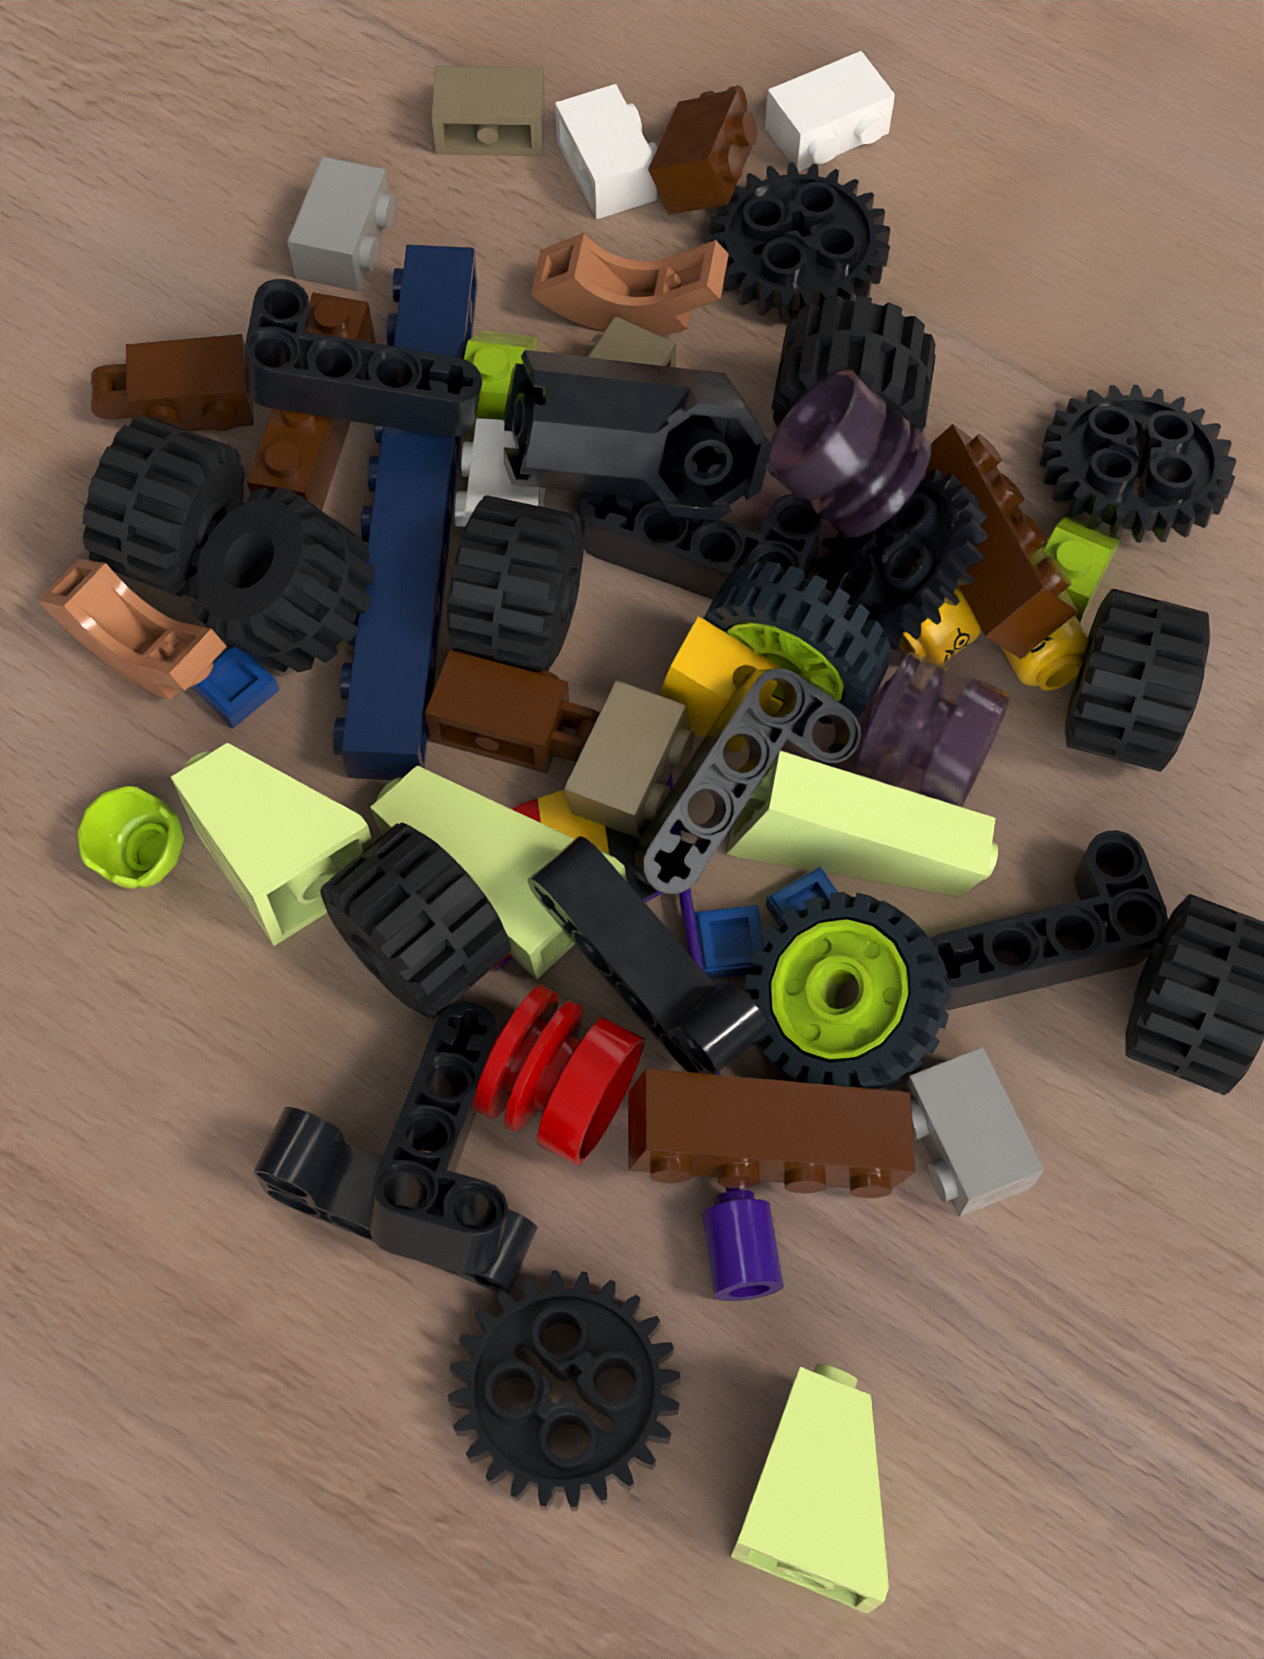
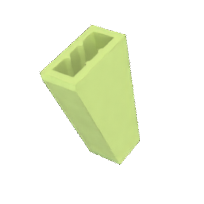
M780 751L733 823L727 854L738 858L811 871L821 867L827 874L961 897L982 880L988 879L995 868L998 858V845L992 841L996 818Z
M418 765L406 776L392 780L382 789L377 797V801L370 807L381 835L386 833L396 823L400 824L402 822L430 837L446 850L471 876L493 905L509 938L508 940L511 945V952L509 954L534 978L538 979L575 944L537 900L528 885V878L570 844L574 838ZM602 852L627 881L624 865L616 858Z

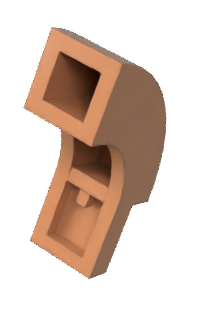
M585 233L541 249L530 295L560 316L599 331L605 332L616 316L657 335L676 333L688 329L692 309L720 300L729 254L714 240L669 258L655 261H638L614 255L599 247Z
M78 558L37 599L60 625L108 666L141 688L167 700H171L180 690L186 691L189 687L203 681L212 671L215 658L227 647L211 628L173 620L151 607L136 595L104 562Z

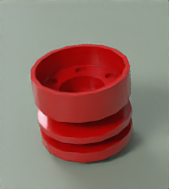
M538 985L524 998L497 1035L477 1085L474 1108L477 1113L489 1119L497 1118L505 1110L503 1119L505 1128L513 1132L520 1131L540 1110L543 1113L537 1133V1144L578 1166L583 1164L594 1151L619 1110L640 1064L645 1048V1038L608 1018H600L580 1039L578 1038V1033L583 1017L582 1005L575 1001H567L558 1009L560 1003L559 993L544 985Z

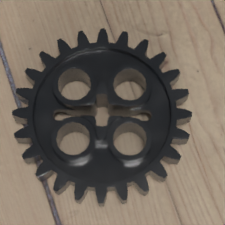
M794 162L789 163L787 175H779L771 165L767 166L766 180L761 181L757 176L751 173L747 174L746 189L736 186L729 204L717 206V216L711 217L709 242L716 240L729 254L723 289L727 292L740 288L739 304L742 306L754 299L758 300V315L763 316L772 307L779 308V316L782 322H786L792 310L800 312L801 309L810 304L823 307L824 299L840 296L844 301H854L855 296L869 297L871 284H880L883 267L887 266L890 245H888L890 227L883 225L885 217L884 208L872 209L874 194L870 192L857 196L859 183L857 179H853L844 185L839 184V170L837 169L830 172L826 178L820 177L818 166L814 163L808 169L807 174H799Z
M1110 385L1106 398L1090 389L1087 391L1084 403L1071 398L1069 399L1066 412L1060 410L1055 412L1053 423L1048 425L1039 465L1046 468L1043 483L1056 485L1052 499L1054 501L1071 500L1068 511L1070 517L1086 512L1090 515L1088 528L1091 530L1104 522L1110 524V535L1112 538L1116 539L1124 528L1132 531V535L1137 543L1142 542L1146 531H1153L1162 543L1166 542L1171 528L1185 538L1189 536L1193 524L1205 528L1212 514L1219 515L1221 513L1225 499L1228 498L1235 480V476L1232 473L1237 461L1236 458L1228 456L1232 445L1231 440L1217 439L1221 425L1219 423L1203 425L1202 420L1205 410L1202 408L1190 413L1184 411L1183 407L1186 398L1181 396L1170 404L1163 401V390L1159 388L1149 398L1143 397L1139 385H1133L1130 395H1122L1115 385ZM1137 429L1140 432L1139 449L1136 446H1133L1137 435ZM1136 474L1139 478H1141L1137 490L1138 496H1136L1134 488V480Z
M933 468L925 476L919 469H914L907 482L898 475L893 476L889 490L883 492L877 485L874 486L871 492V501L868 504L864 505L856 500L853 503L855 515L850 521L846 519H838L836 521V525L841 531L837 538L823 540L822 544L829 550L828 555L814 560L812 565L821 572L818 576L827 580L826 589L834 592L838 587L850 595L847 601L849 605L860 603L869 611L866 620L878 621L883 629L881 636L888 638L891 648L896 650L899 648L903 633L907 632L915 640L920 638L921 623L926 619L938 625L941 622L939 608L944 603L957 606L960 602L958 596L954 593L956 587L973 583L974 578L966 572L968 566L977 564L984 559V555L975 546L988 539V533L980 527L987 519V515L978 507L980 500L953 474L949 473L947 476H944L937 469Z
M558 1270L552 1271L549 1280V1291L539 1292L529 1276L523 1278L524 1299L516 1302L509 1294L500 1290L497 1292L502 1313L497 1318L479 1309L475 1313L476 1319L484 1331L482 1337L461 1335L459 1338L461 1347L472 1356L471 1362L450 1364L449 1370L452 1376L466 1382L467 1387L448 1394V1401L450 1406L459 1409H469L470 1413L453 1424L454 1431L457 1436L478 1435L479 1438L465 1453L471 1463L491 1456L493 1461L485 1477L487 1482L492 1486L508 1474L513 1476L511 1497L516 1502L526 1494L530 1486L538 1488L541 1510H548L555 1492L558 1491L565 1492L571 1511H578L581 1490L591 1488L595 1498L601 1505L607 1504L606 1481L615 1478L621 1486L630 1491L634 1488V1481L628 1466L633 1461L650 1470H653L656 1466V1459L646 1446L648 1441L669 1444L672 1433L659 1423L657 1418L658 1416L678 1415L679 1402L661 1395L662 1390L670 1389L680 1384V1372L659 1368V1364L665 1362L673 1355L674 1346L672 1342L651 1344L650 1340L660 1328V1319L658 1316L638 1323L635 1317L640 1308V1297L634 1295L621 1306L614 1303L616 1282L611 1279L597 1295L590 1292L588 1272L582 1271L574 1289H564ZM568 1323L575 1327L581 1335L577 1346L569 1353L562 1355L547 1351L541 1344V1337L545 1330L553 1324ZM521 1346L526 1347L560 1381L566 1382L573 1375L578 1377V1395L597 1412L612 1420L616 1426L614 1431L611 1433L604 1432L579 1405L566 1396L561 1398L556 1404L552 1402L553 1392L549 1380L532 1366L517 1358L515 1350ZM610 1368H621L629 1372L636 1385L633 1392L627 1398L620 1401H608L601 1397L595 1389V1382L602 1372ZM517 1377L529 1381L534 1387V1396L526 1407L517 1411H506L496 1404L495 1393L499 1385L505 1380ZM567 1423L579 1425L589 1435V1444L586 1450L580 1456L572 1459L560 1458L553 1454L548 1447L549 1438L553 1431L560 1425Z

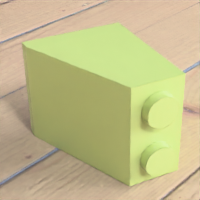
M229 743L224 744L213 752L206 751L197 754L183 766L181 771L171 776L195 832L273 946L327 913L320 894L321 887L373 844L368 824L361 815Z
M816 1364L813 1372L800 1367L789 1392L731 1558L869 1614L884 1603L889 1589L871 1394L855 1389L858 1380L851 1374L838 1368Z

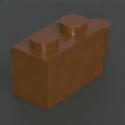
M731 86L726 91L716 93L714 91L703 92L699 98L678 102L648 168L669 215L729 204L737 182L742 176L751 148L757 139L756 122L752 113L747 111V99L741 86Z
M242 334L126 344V364L100 366L91 373V410L94 415L102 419H134L140 416L147 418L150 416L189 431L209 429L225 431L234 427L254 425L253 400L249 398L245 390V343Z
M453 650L448 652L425 711L430 742L546 774L550 768L553 756L577 762L600 712L592 708L570 703L568 681L560 680L555 674L547 670H543V672L533 669L523 670ZM563 728L575 729V735L562 733Z

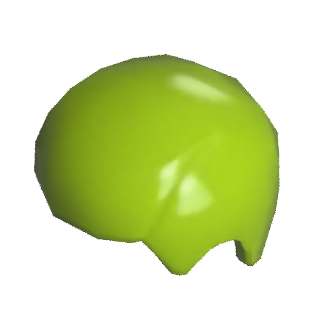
M128 785L102 792L85 809L77 830L79 853L84 864L110 882L133 890L138 887L146 889L160 883L177 864L185 841L178 814L166 802L139 787Z

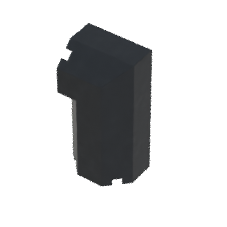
M524 350L521 355L524 364L516 363L512 369L504 411V431L512 432L515 442V448L504 447V466L511 485L661 499L671 516L717 521L732 511L729 506L742 496L747 501L762 489L772 445L746 402L725 373Z

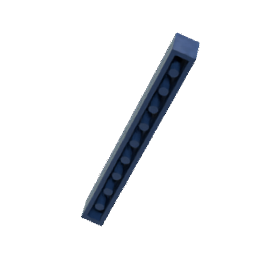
M406 245L404 268H395L393 274L394 302L399 303L398 313H389L388 346L464 359L467 342L473 335L478 289L474 248ZM374 425L376 443H381L380 455L370 456L368 488L370 492L375 493L373 506L363 507L361 535L363 542H368L367 549L370 556L365 562L374 568L375 583L365 588V593L372 597L368 613L359 612L354 625L360 629L352 640L348 641L350 646H355L353 663H343L340 683L341 697L344 700H348L346 718L337 717L335 720L333 748L335 755H343L349 778L394 780L396 778H403L417 765L425 769L429 734L425 711L434 689L461 436L444 437Z

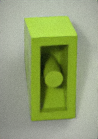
M480 331L468 340L464 360L475 365L482 376V389L476 418L504 420L512 369L516 363L524 364L521 359L524 350H537V337ZM476 421L470 431H475Z
M1066 514L1055 527L1044 551L1046 555L1055 559L1068 574L1072 585L1066 590L1079 611L1075 616L1081 624L1119 545L1121 536H1118L1116 539L1112 538L1109 531L1099 527L1091 530L1088 528L1087 522Z

